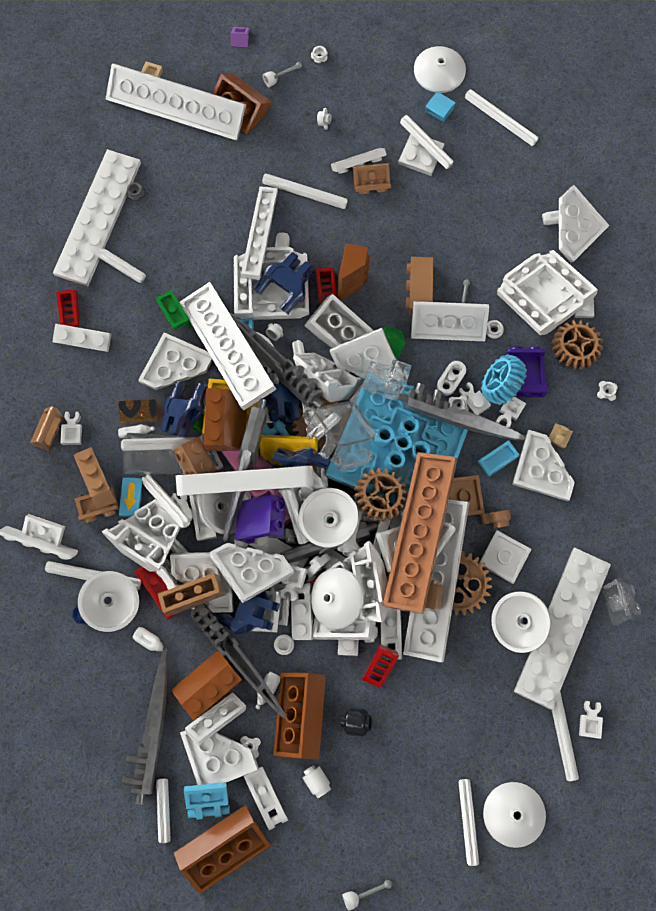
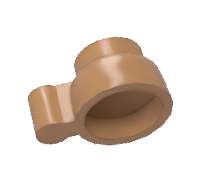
M510 510L480 514L482 525L493 523L494 528L510 526Z

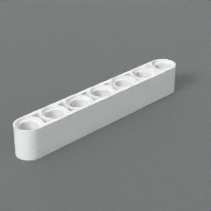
M313 466L176 476L177 496L314 486Z

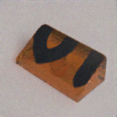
M156 399L118 401L120 423L158 421V402Z

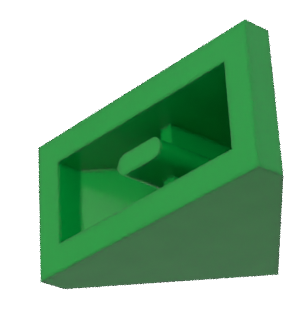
M385 325L383 331L397 360L406 344L403 332Z

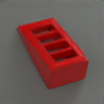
M334 267L315 269L320 306L324 301L322 296L333 294L337 298ZM330 275V278L320 279V276ZM331 282V285L321 286V283ZM322 289H332V292L322 293Z
M77 290L56 291L60 325L80 326ZM71 297L72 300L64 301V298ZM72 304L73 307L64 308V305ZM73 311V314L64 315V312ZM74 318V322L65 323V319Z
M379 644L362 680L381 688L399 657L398 652ZM381 655L390 658L389 661L381 658ZM379 661L383 664H386V667L378 665L377 662ZM374 667L383 671V673L380 674L374 671ZM370 674L379 677V681L370 678Z

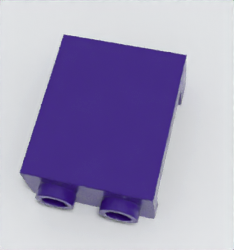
M511 347L507 350L505 355L516 356L526 365L525 368L527 369L525 373L527 377L523 380L524 384L521 386V390L517 392V396L514 397H545L548 393V384H545L544 371L545 349H540V347H530L529 349Z
M270 494L242 501L237 515L235 540L252 544L255 543V538L270 535L278 538L283 537L284 498Z

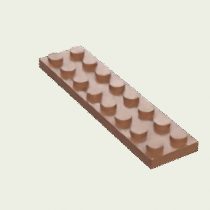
M417 453L383 601V606L387 608L424 614L457 464L456 457Z

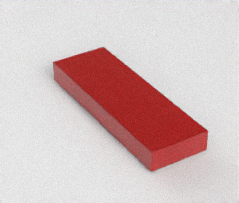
M144 567L135 570V574L163 613L158 593L167 591V585L157 575L156 571L150 572ZM176 613V614H174V615H171V616H170V615H167V614H164V616L166 617L167 620H169V619H171L172 617H174L175 615H177L178 613Z

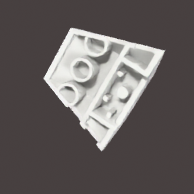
M314 352L294 354L293 359L296 366L300 365L305 368L304 378L317 379V390H322L321 396L329 402L349 399L365 381V378L355 377L350 374V371L335 367V362Z
M155 499L136 510L133 516L126 520L121 519L118 521V525L109 530L106 528L102 531L122 554L150 572L160 571L181 528Z
M368 541L358 551L352 552L349 557L339 561L329 569L343 568L349 570L360 581L364 602L358 618L384 622L388 608L383 606L387 588L385 566L372 543Z

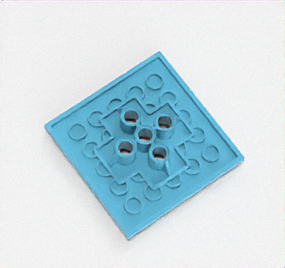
M367 374L325 477L354 489L355 486L359 485L357 481L363 479L362 475L364 473L369 475V470L372 469L376 473V469L380 468L383 473L385 469H388L389 475L392 472L396 473L395 479L398 477L402 478L399 484L405 483L406 486L402 490L408 493L417 458L415 449H419L422 453L458 458L468 430L405 409L404 402L397 400V395L399 392L407 395L408 391ZM404 425L410 426L411 431H408ZM380 434L387 436V440H383ZM398 442L404 443L405 448L400 447ZM391 458L396 459L398 461V465H394L391 462ZM381 481L384 486H390L388 483ZM372 482L366 487V495L373 493ZM379 491L375 496L378 495L379 497L381 496V498H383L385 494H383L382 492L380 493ZM395 493L389 496L390 502L388 504L392 506L395 503Z

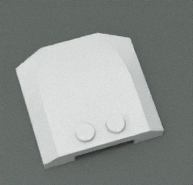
M267 247L262 271L267 266L282 263L293 252L298 255L297 259L301 261L294 270L296 272L305 261L307 262V254L295 252L291 247ZM245 254L234 256L235 317L262 320L293 319L309 315L308 280L305 283V300L301 303L298 302L290 314L287 315L279 307L288 298L289 293L275 283H271L262 295H259L252 288L258 280L242 278L241 276Z
M552 250L550 254L541 255L538 253L532 255L507 273L501 287L497 290V295L539 335H545L588 305L597 295L598 289L558 253Z

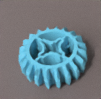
M507 354L501 356L500 359H496L495 363L491 364V367L487 370L486 375L483 376L484 380L481 382L483 385L481 387L482 395L491 403L498 405L506 404L508 400L511 401L513 396H517V392L521 390L520 388L524 384L523 380L527 377L525 375L527 372L526 365L513 355Z

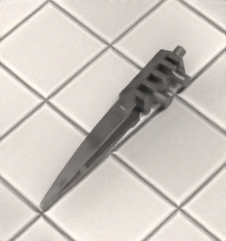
M230 314L246 341L276 373L278 379L305 406L311 407L315 405L319 410L322 409L324 403L320 400L322 390H317L318 380L315 378L304 379L305 368L303 366H294L289 359L280 354L263 337Z
M417 383L416 390H409L407 395L400 392L397 395V400L404 402V408L481 434L525 442L526 436L501 424L454 405L448 408V401H440L442 394L440 390L434 391L433 398H431V395H423L424 384Z
M260 398L257 407H251L238 455L240 461L237 471L252 470L253 464L257 462L259 445L269 412L264 410L267 401ZM245 491L231 493L224 530V542L228 539L235 523Z
M365 520L361 521L356 534V542L369 538V532L377 530V523L374 522L366 525ZM308 542L279 554L283 555L288 563H293L317 554L322 556L337 549L339 546L324 548Z
M204 604L191 608L190 616L223 657L226 655L261 697L282 718L286 719L285 713L273 693L251 662L239 649V643L235 638L225 631L222 624L218 622L217 618L212 615L210 609Z
M164 647L150 699L142 740L144 746H139L138 756L127 754L126 763L136 764L134 777L123 776L122 784L132 785L131 793H137L135 804L144 805L145 794H152L162 739L167 693V649Z

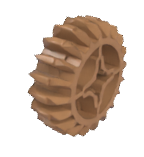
M574 320L570 324L566 322L563 327H559L558 332L554 334L555 339L552 340V344L555 345L552 348V351L556 352L555 358L561 357L559 364L565 361V367L567 368L569 365H572L573 370L577 366L582 370L585 366L589 368L592 365L591 363L595 364L597 358L601 356L600 351L603 349V346L600 345L603 339L598 338L600 332L595 333V327L589 328V322L583 325L582 320L578 324ZM571 334V340H569L567 343H564V337L566 335ZM591 347V353L583 356L584 349Z
M380 468L376 469V473L372 469L369 470V475L364 473L362 475L363 479H359L357 481L359 485L354 488L355 491L359 492L354 495V498L360 499L356 502V506L362 505L363 507L360 509V512L362 513L366 510L368 512L366 517L368 518L372 514L374 521L378 519V516H380L381 521H385L386 517L391 520L393 515L398 516L400 514L399 510L402 511L404 509L403 504L407 501L403 496H406L408 493L402 490L406 486L405 483L399 484L402 478L398 477L395 479L396 473L392 472L389 475L388 469H385L383 473ZM381 481L388 483L390 486H384ZM372 482L373 493L366 496V487ZM379 491H380V493L382 492L383 494H385V495L383 496V498H381V496L379 497L378 495H377V496H375V495H376ZM395 493V503L390 507L388 504L390 502L389 496ZM375 502L383 509L376 508L371 503Z

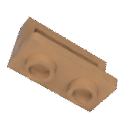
M388 163L353 167L354 189L359 194L370 193V190L386 192L387 189L392 188Z
M199 436L173 450L175 458L182 466L185 475L217 471Z
M111 487L110 489L116 502L99 510L90 494L74 498L79 513L78 519L85 521V523L96 521V517L104 515V518L115 515V511L119 510L114 488Z

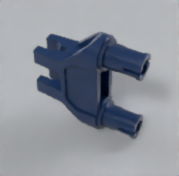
M293 252L282 263L264 268L260 280L252 287L255 292L262 295L271 283H275L289 293L288 298L279 307L287 315L290 314L298 302L301 303L305 300V283L314 272L311 264L306 261L295 272L294 270L301 261L297 259L298 255Z
M263 366L264 370L268 374V368ZM274 384L276 390L262 398L267 400L265 406L269 411V419L272 422H277L278 417H284L285 424L291 425L294 423L293 419H300L298 405L300 400L286 386Z
M176 381L171 396L166 398L164 404L165 417L161 431L169 432L170 426H172L170 435L177 436L182 427L180 436L187 438L193 424L202 415L205 407L203 401L208 386L197 383L192 398L184 400L182 398L187 384Z
M279 447L277 452L273 453L272 460L282 463L286 467L310 466V464L327 470L331 458L315 453V450L311 447L296 452ZM277 464L272 466V468H285Z
M263 591L244 603L240 600L235 617L223 612L220 617L226 620L219 619V623L231 628L235 634L247 633L257 627L271 631L274 623L263 619L265 609L278 612L280 604L269 600L266 591Z

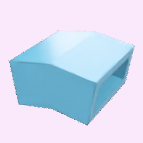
M436 92L426 105L425 112L444 122L453 111L456 102Z

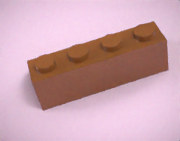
M281 673L278 703L284 711L286 719L277 713L273 756L319 760L326 676L311 673Z
M245 805L175 851L174 856L182 874L195 890L201 894L271 845L256 819Z

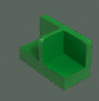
M172 290L155 298L167 322H169L174 331L184 325L188 329L192 327L188 316Z

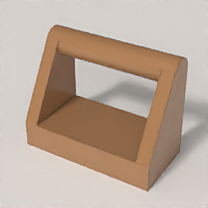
M51 406L44 410L30 442L32 446L50 451L64 418L57 408Z

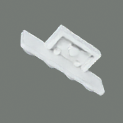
M30 514L25 517L22 531L9 526L0 529V535L4 536L6 540L19 541L26 547L39 548L41 552L56 554L61 559H72L78 553L76 549L61 545L65 526Z

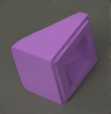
M233 27L231 31V46L248 47L250 28Z

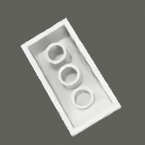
M333 294L323 301L304 325L315 336L332 348L374 331Z

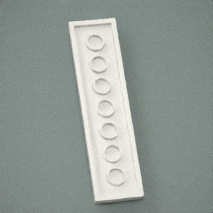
M112 64L106 100L238 140L246 104L121 65Z
M111 150L106 151L53 271L54 276L89 286L100 260L98 256L99 250L104 249L127 197V187L133 183L140 167V159Z
M210 282L179 302L243 410L276 390L273 382Z
M448 500L444 520L454 526L456 531L436 557L431 580H437L438 585L444 586L441 610L425 608L424 614L410 612L403 655L444 662L469 509L468 502Z
M577 548L572 550L548 608L551 618L549 636L543 645L530 651L514 693L550 710L553 709L611 564Z

